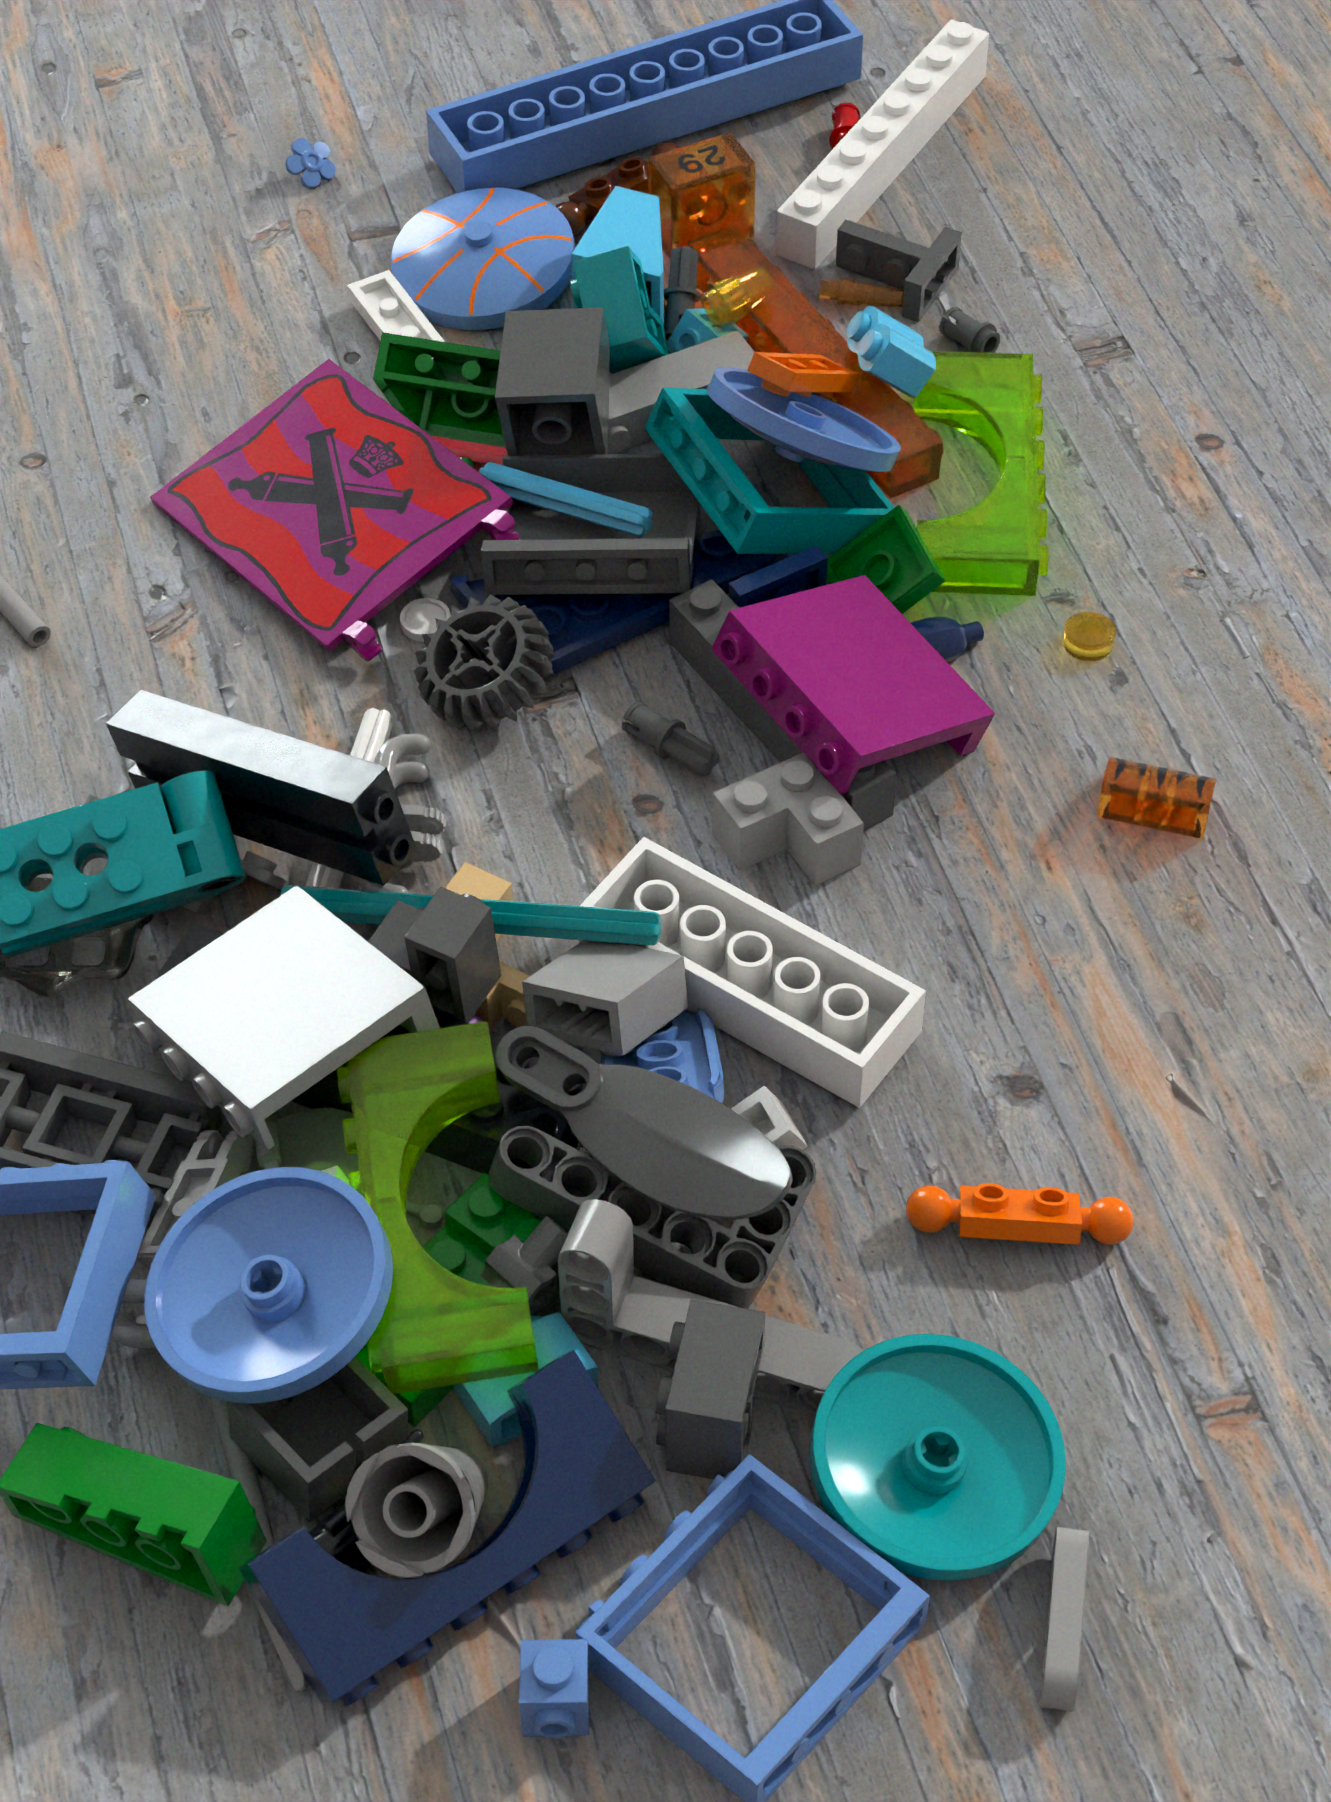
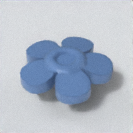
M298 138L292 143L291 150L294 155L287 158L285 166L291 175H298L303 172L301 183L304 187L313 189L320 184L321 179L328 181L334 177L336 167L332 161L326 160L330 156L331 151L324 142L317 141L311 147L307 139Z

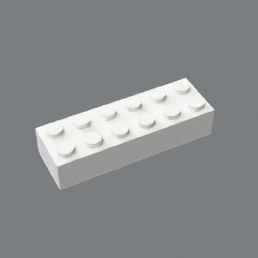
M645 837L634 846L580 905L584 907L653 911L660 914L662 929L658 944L654 946L630 945L684 956L689 1007L687 1011L696 1014L698 1009L707 1012L712 1018L715 1027L858 1108L863 1105L922 1032L926 990Z

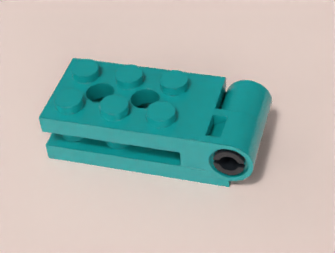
M213 771L187 773L165 782L161 788L157 782L1 828L0 949H2L3 955L6 958L196 902L222 894L223 890L242 883L246 879V875L215 773ZM92 859H108L105 869L99 874L92 876L83 874L85 865ZM41 874L53 875L51 884L45 890L40 892L29 891L30 883L35 877Z

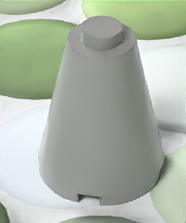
M414 1442L398 1443L381 1449L358 1467L347 1490L345 1510L347 1521H352L354 1531L359 1539L355 1543L369 1562L382 1571L405 1578L417 1577L443 1569L457 1559L471 1538L488 1489L487 1471L477 1456L463 1449Z

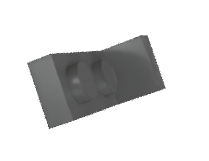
M845 220L837 230L836 266L903 289L902 317L919 322L959 269L962 232L945 227L928 248Z

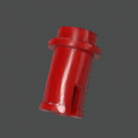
M841 103L834 108L835 113L832 112L833 130L829 136L832 149L860 120V111L852 103Z

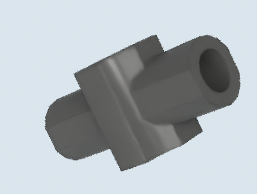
M545 1216L525 1241L513 1235L506 1242L498 1244L485 1260V1267L480 1275L489 1285L469 1307L467 1313L484 1329L498 1337L519 1311L523 1315L531 1317L540 1309L546 1308L559 1292V1273L555 1268L558 1265V1256L568 1232L551 1218Z

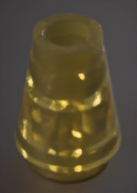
M759 266L754 270L751 269L709 284L708 291L702 293L700 299L706 314L717 328H721L726 324L732 327L766 298L768 294L772 293L774 285L767 271L762 266Z

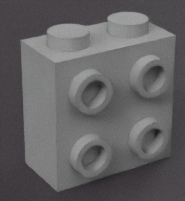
M581 941L522 981L527 1026L539 1027L569 1045L596 1049L606 1056H623L630 1053L634 1047L656 1031L664 1028L669 1021L689 1008L684 956L630 944Z

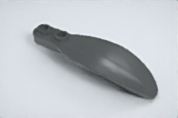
M520 1026L509 1031L497 1046L496 1063L508 1083L564 1116L580 1144L604 1169L625 1185L660 1205L698 1217L738 1220L757 1216L773 1209L790 1189L793 1181L792 1173L780 1149L739 1114L691 1086L638 1067L597 1064L587 1054L536 1026ZM532 1057L539 1058L535 1066L527 1069L522 1068L527 1059ZM575 1085H586L581 1093L575 1096L569 1095V1091Z

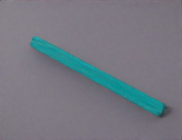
M296 885L284 886L280 896ZM299 886L344 923L380 925L397 901L418 909L420 907L425 908L434 896ZM480 899L486 906L491 907L495 934L654 946L659 942L662 929L660 914L653 911Z

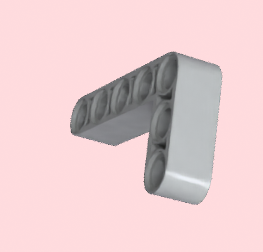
M591 1199L581 1203L558 1256L561 1315L582 1344L674 1372L676 1360L668 1358L672 1328L675 1321L685 1323L690 1300L728 1306L734 1305L634 1276L633 1223L629 1215L618 1206L607 1201ZM765 1315L764 1348L753 1397L815 1416L823 1394L832 1379L844 1365L863 1352V1350L853 1342Z

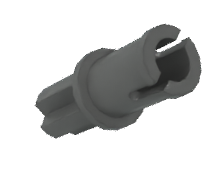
M688 246L673 248L671 251L668 288L664 289V299L667 300L664 332L667 341L686 309H695V302L700 300V292L696 290L699 254L697 250Z
M641 701L632 704L624 714L623 719L626 721L622 723V729L653 746L656 755L662 759L671 757L701 776L709 775L713 767L718 764L720 756L715 748L686 731V725L678 719L670 721L648 708Z

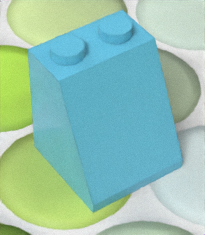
M615 186L571 254L572 280L576 279L573 261L629 246L641 260L650 306L662 319L664 327V275L659 197ZM573 298V306L578 308Z

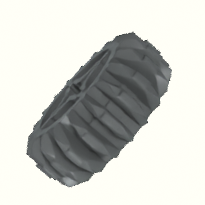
M490 594L483 605L471 597L468 607L464 610H460L452 605V616L446 621L435 618L437 628L435 633L422 634L426 648L415 652L419 666L413 671L419 684L420 695L426 704L430 705V709L438 718H441L443 721L447 720L459 730L467 725L469 729L478 733L486 722L489 727L498 731L502 718L508 717L517 722L516 711L522 706L534 709L533 699L531 698L534 693H547L543 679L554 674L549 660L555 656L553 646L549 642V633L541 621L538 622L531 609L525 605L520 606L510 597L501 602Z

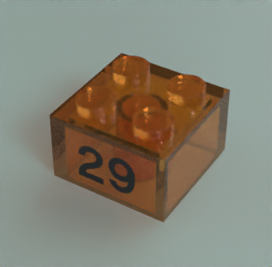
M731 132L648 158V194L659 197L662 250L669 259L673 248L688 246L697 250L698 254H702L754 237L756 163Z

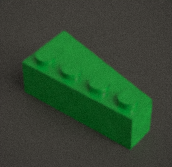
M36 1423L0 1479V1495L13 1516L229 1607L245 1579L238 1567L258 1555L267 1542L255 1516L256 1510L249 1503L240 1481L95 1440L69 1427L57 1429Z

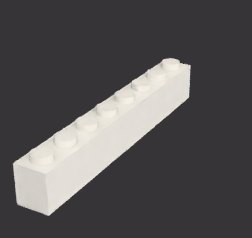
M952 19L942 28L776 211L775 255L813 270L822 263L837 246V230L845 220L855 223L859 221L986 77L989 32L974 28L968 23L957 22Z

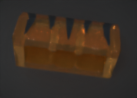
M1110 757L1102 782L1097 817L1203 839L1217 779Z

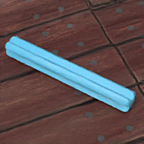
M493 462L486 463L484 468L479 470L480 474L511 496L512 499L637 537L645 536L647 531H651L653 526V512L647 507Z

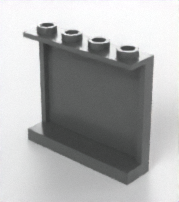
M663 453L503 456L504 466L647 507L653 512V526L651 531H647L645 536L637 537L512 499L513 504L505 511L514 518L515 526L513 529L519 533L521 539L483 540L481 558L486 595L685 593L691 590L702 505Z

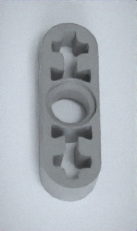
M1057 1526L1055 1529L1039 1707L1074 1711L1079 1676L1089 1548V1531Z

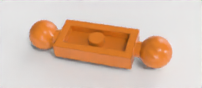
M984 1183L978 1186L960 1185L959 1199H952L942 1188L926 1185L913 1191L906 1203L907 1218L917 1230L925 1233H935L944 1229L950 1222L959 1223V1237L1080 1245L1081 1231H1088L1096 1241L1113 1245L1124 1241L1130 1235L1134 1225V1217L1130 1207L1119 1198L1103 1197L1096 1200L1090 1207H1080L1079 1193L1065 1192L1055 1187L1024 1190L1009 1189L994 1183Z

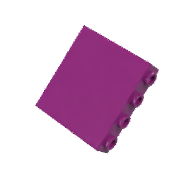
M866 575L729 610L711 649L840 795L847 793L858 770L869 765L945 741L960 756L975 751L995 715L993 710Z

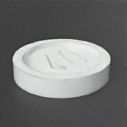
M432 598L417 599L408 603L400 613L401 629L408 638L424 642L422 634H430L437 631L435 618L446 621L451 617V613L447 605L439 600Z

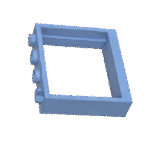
M108 1160L104 1163L80 1165L58 1163L51 1167L22 1169L4 1167L0 1169V1215L97 1209L57 1330L0 1334V1389L96 1385L156 1198L154 1192L129 1161Z
M749 1454L724 1478L720 1474L716 1476L707 1490V1498L692 1513L688 1510L683 1511L672 1521L665 1532L664 1542L649 1557L641 1555L629 1565L621 1578L620 1587L605 1602L597 1600L589 1606V1616L576 1628L575 1634L576 1639H588L589 1671L743 1802H766L926 1625L930 1595ZM751 1508L880 1612L755 1749L744 1758L615 1648Z

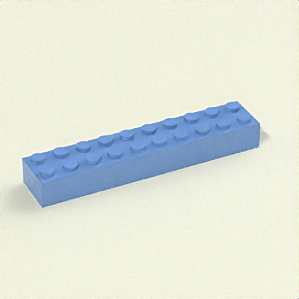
M781 0L426 110L429 154L457 193L481 188H523L532 183L557 175H564L579 168L604 162L626 153L642 150L648 146L673 138L683 137L695 131L720 125L742 116L761 112L767 108L799 100L805 96L861 79L863 34L833 0Z

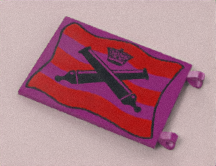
M330 359L318 366L150 496L155 506L330 652L342 641L346 640L366 662L372 660L383 651L381 645L375 641L377 636L374 629L366 622L481 529L484 528L494 540L521 539L519 533L513 529L515 526L514 518L505 511L513 504L511 496Z

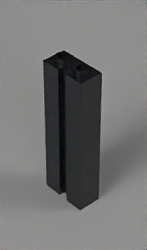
M140 690L106 723L120 756L136 762L128 771L135 789L157 782L161 788L165 782L187 773L213 771L233 835L382 886L391 879L417 850L388 769L385 766Z

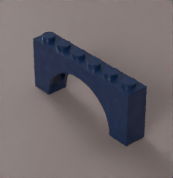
M574 1350L557 1357L507 1390L515 1406L522 1431L523 1461L519 1483L512 1502L498 1526L477 1549L461 1561L426 1577L413 1579L382 1578L365 1574L339 1562L312 1538L305 1527H302L286 1535L238 1567L321 1703H332L340 1698L346 1707L361 1699L379 1685L374 1676L375 1673L394 1660L400 1669L413 1663L434 1647L429 1636L448 1623L451 1624L454 1631L470 1624L488 1610L483 1599L502 1586L508 1594L517 1591L541 1574L536 1565L537 1562L555 1550L560 1558L571 1554L593 1538L588 1527L606 1515L609 1516L612 1523L616 1522L645 1502L639 1492L653 1484L656 1480Z

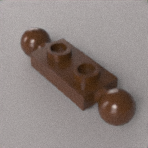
M661 143L653 149L650 161L647 162L638 157L625 159L619 163L616 169L602 177L589 180L585 187L568 196L570 202H562L555 207L567 219L574 238L583 231L587 219L594 220L615 186L651 194L665 186L667 179L674 178L682 172L683 169L679 166L678 159L684 153L674 143Z

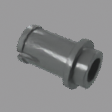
M957 307L947 310L946 314L954 318L956 324L942 317L939 324L941 334L965 346L968 354L974 358H988L995 353L1000 343V335L993 324L989 322L980 323Z

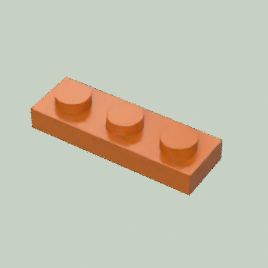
M754 352L747 369L748 372L763 379L761 386L764 389L784 397H789L791 392L805 397H811L813 392L825 397H832L834 392L853 393L860 374L819 354Z

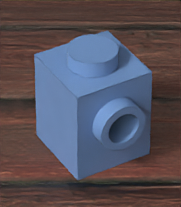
M588 1639L520 1640L519 1707L523 1737L543 1736L547 1738H561L566 1736H589L590 1671Z

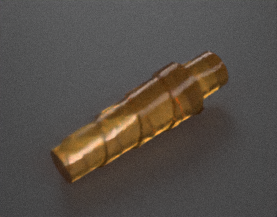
M840 278V281L821 279L819 298L837 300V305L903 307L904 291L875 286L871 283L855 282V280Z

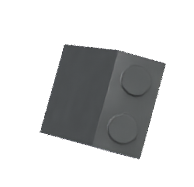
M603 307L506 311L495 401L508 456L608 454L610 342Z

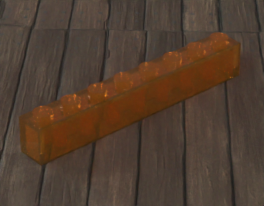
M732 225L687 242V246L697 250L699 254L696 288L705 294V300L711 301L716 308L749 335L746 342L754 352L819 354L860 374L853 393L834 392L832 397L825 398L875 423L893 436L900 444L901 451L891 471H866L890 499L939 479L941 458L944 453L943 441L940 435L934 429H930L914 412L910 403L903 400L888 384L860 368L858 355L849 349L847 341L835 330L832 322L824 318L811 305L806 295L798 291L788 281L781 269L773 265L765 257L753 240L748 239L736 225Z

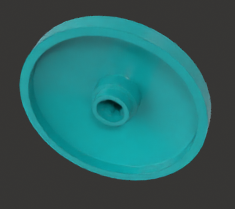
M914 1334L892 1338L867 1348L844 1365L832 1379L820 1401L811 1429L809 1444L811 1473L818 1496L828 1515L898 1571L914 1577L943 1581L966 1580L987 1575L1011 1564L1024 1555L1043 1534L1058 1506L1064 1487L1066 1456L1063 1437L1058 1421L1042 1392L1025 1373L1005 1357L975 1342L958 1337L939 1334Z

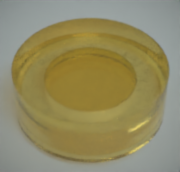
M1096 612L1077 613L1071 616L1065 623L1063 646L1068 654L1082 661L1104 659L1113 650L1116 635L1115 626L1109 618Z

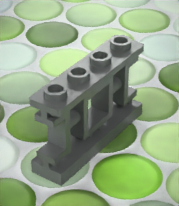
M1 1031L0 1169L4 1167L18 1169L51 1167L58 1163L68 1165L95 1164L119 1159L138 1164L136 1168L137 1173L156 1195L146 1229H149L158 1208L161 1207L165 1199L164 1196L167 1190L170 1189L174 1179L160 1176L175 1145L191 1149L193 1143L197 1142L196 1137L200 1136V1132L205 1130L218 1131L222 1123L219 1105L213 1109L209 1108L197 1094L192 1082L186 1080L181 1081L171 1076ZM30 1090L50 1095L42 1113L24 1108L31 1096ZM68 1116L108 1126L92 1157L53 1146ZM136 1119L158 1125L150 1142L131 1138L137 1125ZM12 1129L30 1134L22 1148L24 1153L3 1148ZM97 1209L71 1212L78 1215H89L91 1213L95 1214Z

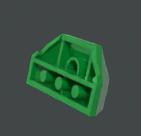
M382 332L373 380L393 408L429 435L506 447L495 401L500 350Z

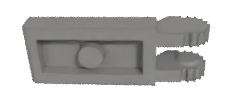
M233 1129V1131H229L226 1139H224L223 1134H220L219 1131L205 1130L200 1132L199 1137H196L197 1142L193 1143L186 1160L181 1161L174 1175V1181L170 1189L167 1190L164 1196L165 1199L161 1207L158 1208L139 1248L137 1258L148 1271L164 1237L184 1212L210 1191L239 1177L241 1172L248 1171L252 1163L251 1158L254 1157V1152H256L255 1138L251 1134L241 1137Z

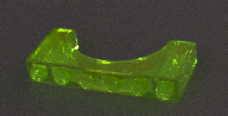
M930 351L936 359V370L917 397L914 398V419L941 423L967 434L990 454L1001 477L992 492L972 508L945 518L917 520L916 528L946 580L931 593L1035 596L1038 575L1047 576L1049 560L1048 545H1039V540H1045L1047 533V509H1038V504L1044 505L1046 495V475L1037 474V470H1043L1045 456L1044 440H1036V436H1042L1043 407H1035V403H1041L1042 374H1033V354Z
M488 1021L382 1037L348 1060L347 1067L337 1068L342 1104L352 1102L353 1118L343 1119L346 1150L348 1155L358 1154L359 1170L348 1172L349 1185L364 1197L378 1217L388 1237L393 1258V1278L389 1300L377 1326L378 1334L372 1335L367 1342L371 1371L373 1374L383 1372L387 1388L393 1394L538 1371L539 1366L526 1287L499 1288L485 1286L465 1280L451 1273L432 1259L421 1247L406 1220V1202L410 1180L421 1155L429 1143L446 1126L460 1116L477 1108L500 1102Z

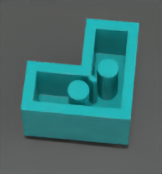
M629 246L573 261L576 279L571 280L570 285L577 307L604 308L610 342L609 371L612 374L669 354L662 319L649 303L641 260Z

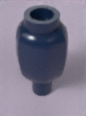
M936 616L911 622L914 628L947 663L957 659L964 652L967 644L982 641L984 638L983 627L978 621L961 625L952 618Z

